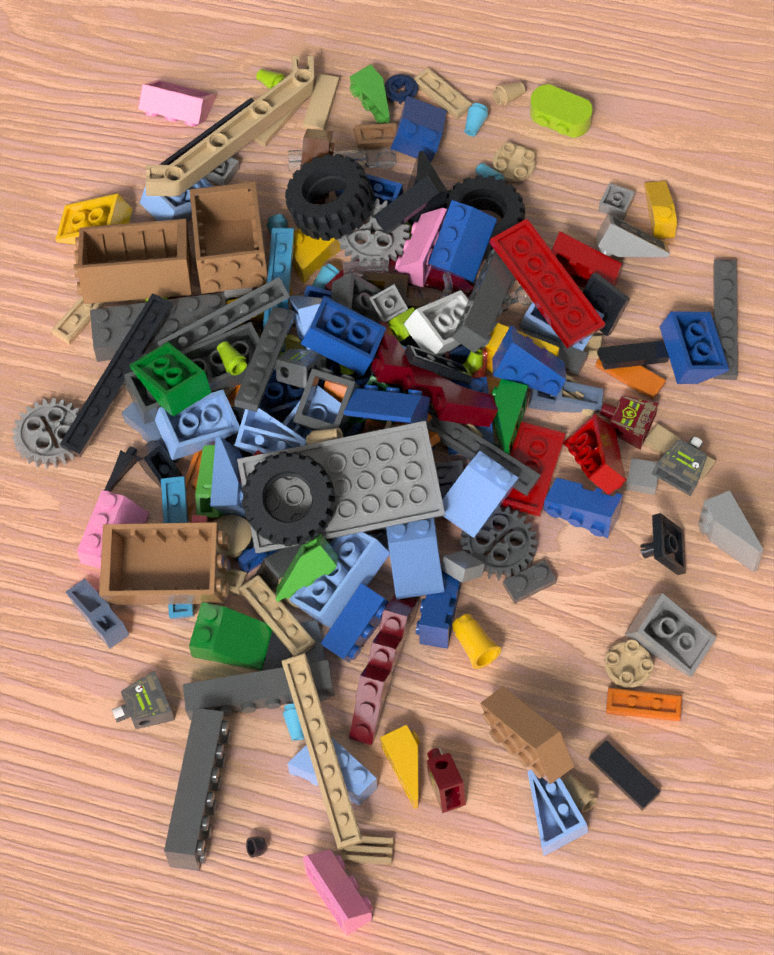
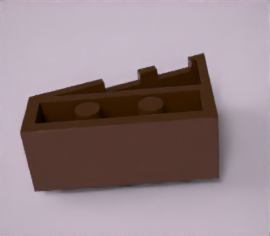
M307 128L303 137L301 165L306 162L310 163L315 157L322 158L326 154L334 155L333 131ZM330 192L322 196L316 204L322 205L325 198L329 199Z

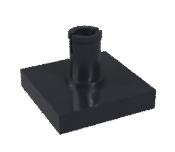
M594 273L590 276L582 293L595 310L604 314L602 320L605 322V326L599 331L609 336L616 327L630 298L599 274Z
M661 513L652 515L653 541L640 545V548H645L640 550L642 556L645 559L654 556L655 560L676 575L685 574L684 530Z

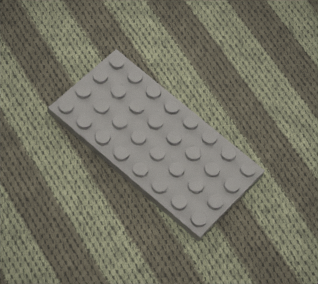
M426 421L237 459L242 487L246 484V477L249 472L251 473L255 469L254 466L258 462L261 463L266 460L265 457L271 454L274 456L278 455L279 452L293 453L294 451L304 456L308 455L314 458L317 463H320L332 480L336 497L334 515L330 519L325 531L320 533L326 540L445 516ZM291 476L283 477L276 480L270 486L266 496L268 510L275 518L281 521L292 522L301 519L307 514L311 507L312 494L308 485L301 479ZM250 525L256 554L299 545L284 546L271 543L269 540L261 537Z

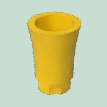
M464 614L453 622L452 629L455 632V636L465 650L474 669L484 668L498 658L501 653V647L489 637L478 621L473 619L471 614Z

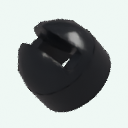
M254 836L247 839L246 849L250 857H259L267 851L268 845L263 837Z

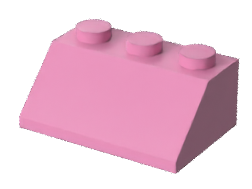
M155 80L142 85L139 110L145 111V114L149 116L163 115L169 121L183 120L186 125L196 127L198 124L206 121L216 94Z
M441 208L421 214L419 221L414 222L411 231L412 237L410 240H406L403 248L404 254L397 259L395 266L398 274L408 275V283L424 287L432 269L428 262L445 220L447 209Z
M102 490L77 549L80 562L101 569L103 524H146L150 515L149 512L123 495Z
M326 850L303 857L306 875L346 936L372 920L371 911L373 907L366 896L363 898L357 891L359 889L358 883L352 875L347 876L343 870L346 866L339 855L334 856L331 850Z

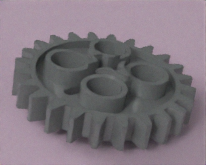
M499 506L474 538L463 530L461 532L463 538L460 540V545L464 546L461 551H465L485 563L483 573L488 572V579L493 574H496L497 580H500L502 574L507 579L510 578L511 572L514 575L519 574L520 569L524 571L527 569V564H532V556H535L537 551L535 547L538 541L534 540L536 532L530 531L532 523L524 524L526 516L519 519L517 517L518 511L510 514L509 507L502 512ZM500 525L503 529L497 530L493 526ZM477 540H484L487 544L481 545ZM510 541H517L521 545L514 546L510 543ZM491 551V553L488 554L487 556H484V555H483V554H486L487 552ZM499 555L503 557L504 560L498 561L494 558V556Z

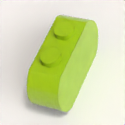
M546 84L539 86L533 91L530 100V116L533 122L538 123L542 127H547L557 131L559 134L575 138L584 135L590 129L592 105L585 98Z

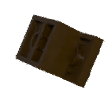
M363 272L362 279L381 290H385L395 284L408 309L413 307L416 310L429 304V299L409 298L408 275Z

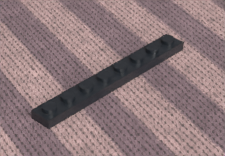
M151 294L60 443L61 448L82 457L124 388V374L132 372L130 364L142 358L172 309V302L156 294Z

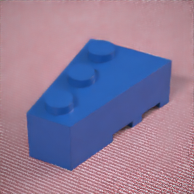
M511 325L492 358L493 376L528 385L529 388L557 396L566 381L565 362L544 347L542 349L538 347L528 336L524 337L517 332V328Z
M361 583L320 644L347 662L356 659L361 652V647L381 624L383 611L389 601Z

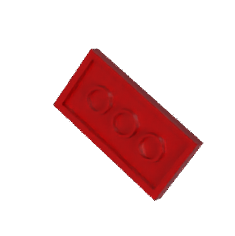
M521 422L510 456L541 476L528 496L513 488L500 505L501 507H509V509L541 517L544 501L553 479L566 433Z

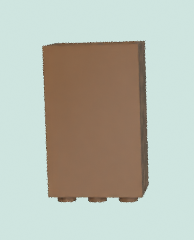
M256 182L190 189L196 263L201 293L261 287L267 284V269Z
M186 219L79 228V237H75L77 250H75L76 264H74L75 278H79L77 290L78 295L83 296L84 304L149 299L152 293L160 297L191 295V250Z
M217 522L103 524L99 596L111 605L201 604V602L225 604V597H228L229 594L226 573H229L230 563L229 559H226V555L231 545L230 536L227 535Z

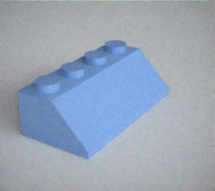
M363 532L334 538L330 546L338 555L336 569L328 575L320 576L312 585L300 588L289 599L297 607L330 629L359 585L362 583L367 586L390 555L377 539Z

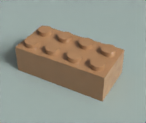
M501 687L480 703L484 711L482 717L492 729L490 735L493 740L498 744L501 742L510 755L515 754L523 766L531 767L533 773L539 779L544 778L549 784H552L574 767L560 731L507 688Z

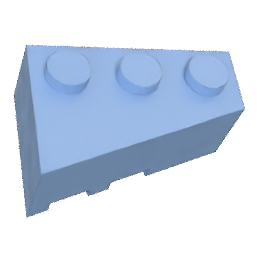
M259 408L257 412L245 409L234 446L242 451L253 454L257 450L265 454L307 445L306 439Z
M332 738L350 800L355 804L361 805L377 789V778ZM306 745L287 763L289 774L302 777L310 781L311 784L318 786Z
M532 769L529 770L528 777L543 856H546L588 833V828L561 778L549 784L544 778L539 779Z

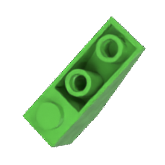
M370 64L350 76L349 89L355 98H359L364 109L374 115L378 124L390 123V115L383 77Z
M215 445L203 446L195 493L196 515L207 516L208 518L226 516L210 506Z
M322 534L318 535L314 540L303 544L298 550L277 586L275 599L277 602L284 598L292 597L300 588L312 585L317 578L322 575H328L336 569L338 555Z

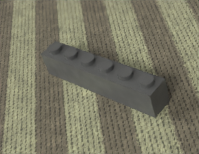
M494 248L487 256L452 336L454 340L474 353L481 346L484 348L489 343L492 337L489 333L496 327L498 321L495 319L503 311L504 307L502 304L510 294L508 290L516 280Z
M280 277L157 343L160 347L169 342L177 350H185L234 328L290 298Z
M329 661L309 663L320 701L335 696ZM283 667L183 684L185 710L189 720L192 719L194 708L223 711L224 716L228 717L236 712L252 713L260 708L276 709L281 705L294 703Z

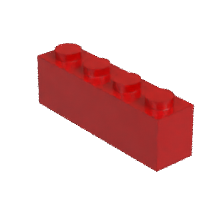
M595 413L564 441V446L575 457V461L581 466L589 480L610 495L615 489H619L624 484L626 476L616 431Z

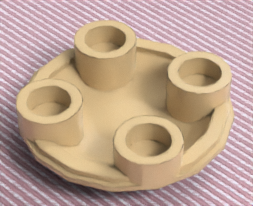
M510 142L503 144L502 148L495 153L492 162L494 170L503 174L505 180L512 182L523 181L529 178L534 172L536 164L533 151Z
M226 515L213 521L217 522L227 535L230 536L231 545L230 549L227 550L226 556L232 558L240 556L242 550L248 546L252 538L251 527L248 521L237 515Z
M633 639L615 644L608 650L605 657V670L608 677L615 684L622 687L634 688L644 684L649 679L654 667L649 652Z

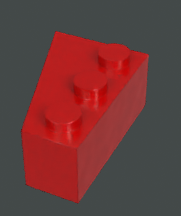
M559 231L551 251L577 286L585 288L590 276L597 273L616 287L621 275L622 263Z

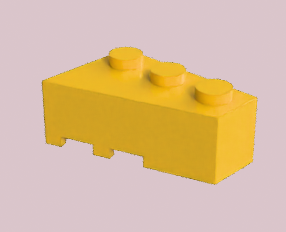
M300 229L295 231L292 267L304 284L316 270L319 271L330 257L333 258L341 251V242H338V239L331 238L330 241H323L320 238L316 240L303 234Z

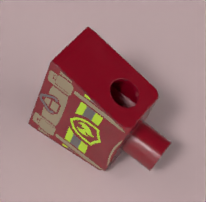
M621 396L617 407L604 402L600 416L611 419L609 425L615 429L616 436L619 439L641 450L657 415L659 403Z
M440 748L430 750L427 753L428 760L426 761L428 777L442 813L465 806L464 782L451 754H443Z

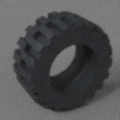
M326 154L322 158L315 157L310 163L306 162L301 165L302 168L296 170L293 174V179L289 180L288 189L285 191L286 205L298 229L306 236L316 240L321 238L323 241H330L331 238L335 240L341 239L343 235L347 234L349 236L353 233L354 229H359L363 225L364 220L367 221L371 214L370 211H372L374 206V192L362 166L354 161L353 158L348 156L344 158L340 154H335V156ZM336 190H344L336 200L327 204L316 205L317 201L325 194Z
M477 175L474 179L470 177L463 179V183L458 182L453 186V190H448L443 208L448 211L453 200L478 210H489L498 214L502 220L495 225L491 238L525 220V204L521 194L516 193V188L510 184L508 186L507 181L501 178L496 180L495 176L488 175V178H485L482 175ZM490 243L488 244L486 252L484 254L482 260L483 262L484 259H487L489 252L493 249Z
M284 451L279 452L278 455L273 456L271 454L265 457L266 460L261 463L258 462L254 466L255 469L251 473L249 472L246 477V484L243 485L242 507L248 522L261 537L276 545H303L311 539L314 540L322 531H325L330 519L334 515L336 497L329 474L314 458L308 455H301L299 452L287 453ZM291 476L301 479L308 485L312 494V503L307 514L301 519L286 522L275 518L270 513L266 503V496L270 486L276 480Z

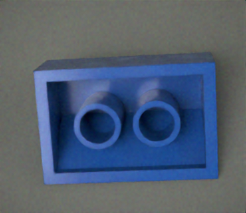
M452 200L428 264L433 269L474 282L497 219L474 207Z
M324 296L301 344L364 375L374 358L386 327Z
M671 311L659 327L677 384H698L729 370L711 312Z
M365 385L364 389H355L344 410V415L409 424L426 421L427 425L430 397L422 396L423 391L408 390V394H402L398 388L386 387V392L378 391V386Z

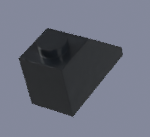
M150 441L133 454L145 473L160 488L161 479L183 476L160 443Z

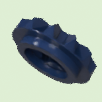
M404 74L394 75L384 84L386 98H390L391 102L397 101L399 104L404 102L407 96L415 98L418 92L416 81ZM397 89H405V92L397 93Z

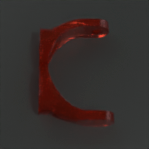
M483 348L482 352L484 363L480 369L470 373L472 378L486 376L488 366L487 348ZM445 352V358L450 360V353Z

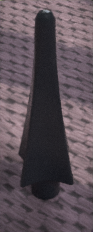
M129 446L126 453L120 450L104 491L111 492L125 474L137 463L133 455L137 452V449Z

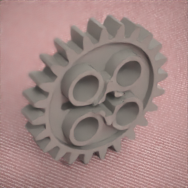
M376 199L373 209L370 211L371 214L367 219L368 223L363 224L359 229H354L353 233L349 236L346 234L341 239H338V242H341L340 249H345V256L352 255L351 262L359 259L360 266L368 262L369 268H371L373 263H376L377 267L380 268L381 262L388 266L390 258L396 262V254L403 255L402 248H404L405 242L410 236L407 233L409 232V225H406L407 221L387 235L374 217L376 213L387 206V201L380 205L379 200ZM359 240H363L366 243L357 244L356 242ZM382 242H385V243H387L388 245L382 247V246H380V245H378V244H379V243H382Z
M53 398L51 403H47L46 399H43V405H39L35 401V408L32 409L27 406V414L19 413L21 420H15L16 428L12 429L15 436L12 438L15 448L20 453L22 459L26 458L29 464L35 460L36 467L44 463L46 469H48L50 463H53L55 468H57L59 461L67 465L66 458L68 457L75 460L73 453L61 448L60 443L62 441L61 438L65 436L80 412L79 408L74 409L73 403H69L66 406L64 399L57 404L55 398ZM42 418L46 419L59 448H55L49 433L46 431L43 421L41 420ZM39 427V429L32 431L33 428ZM48 445V447L41 449L42 446Z

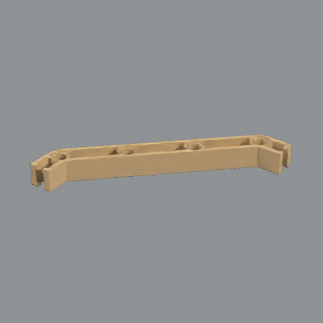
M292 56L291 74L170 165H146V196L181 195L310 97L313 93L314 56L307 57V67H304V69H298L300 56Z

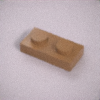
M396 123L355 125L353 131L357 148L391 146L397 128Z

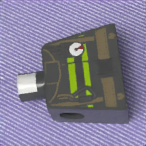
M289 349L276 359V366L274 368L276 370V379L282 383L305 388L312 369L319 371L320 368L327 369V357L313 350Z
M691 437L688 443L677 440L657 462L652 475L691 496L698 484L707 459V455L700 451L703 446L702 440L697 437Z
M155 671L123 689L121 695L125 704L111 709L117 723L131 717L135 729L174 720L172 710Z

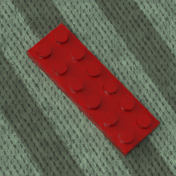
M528 219L491 238L489 242L567 349L604 328L605 322Z

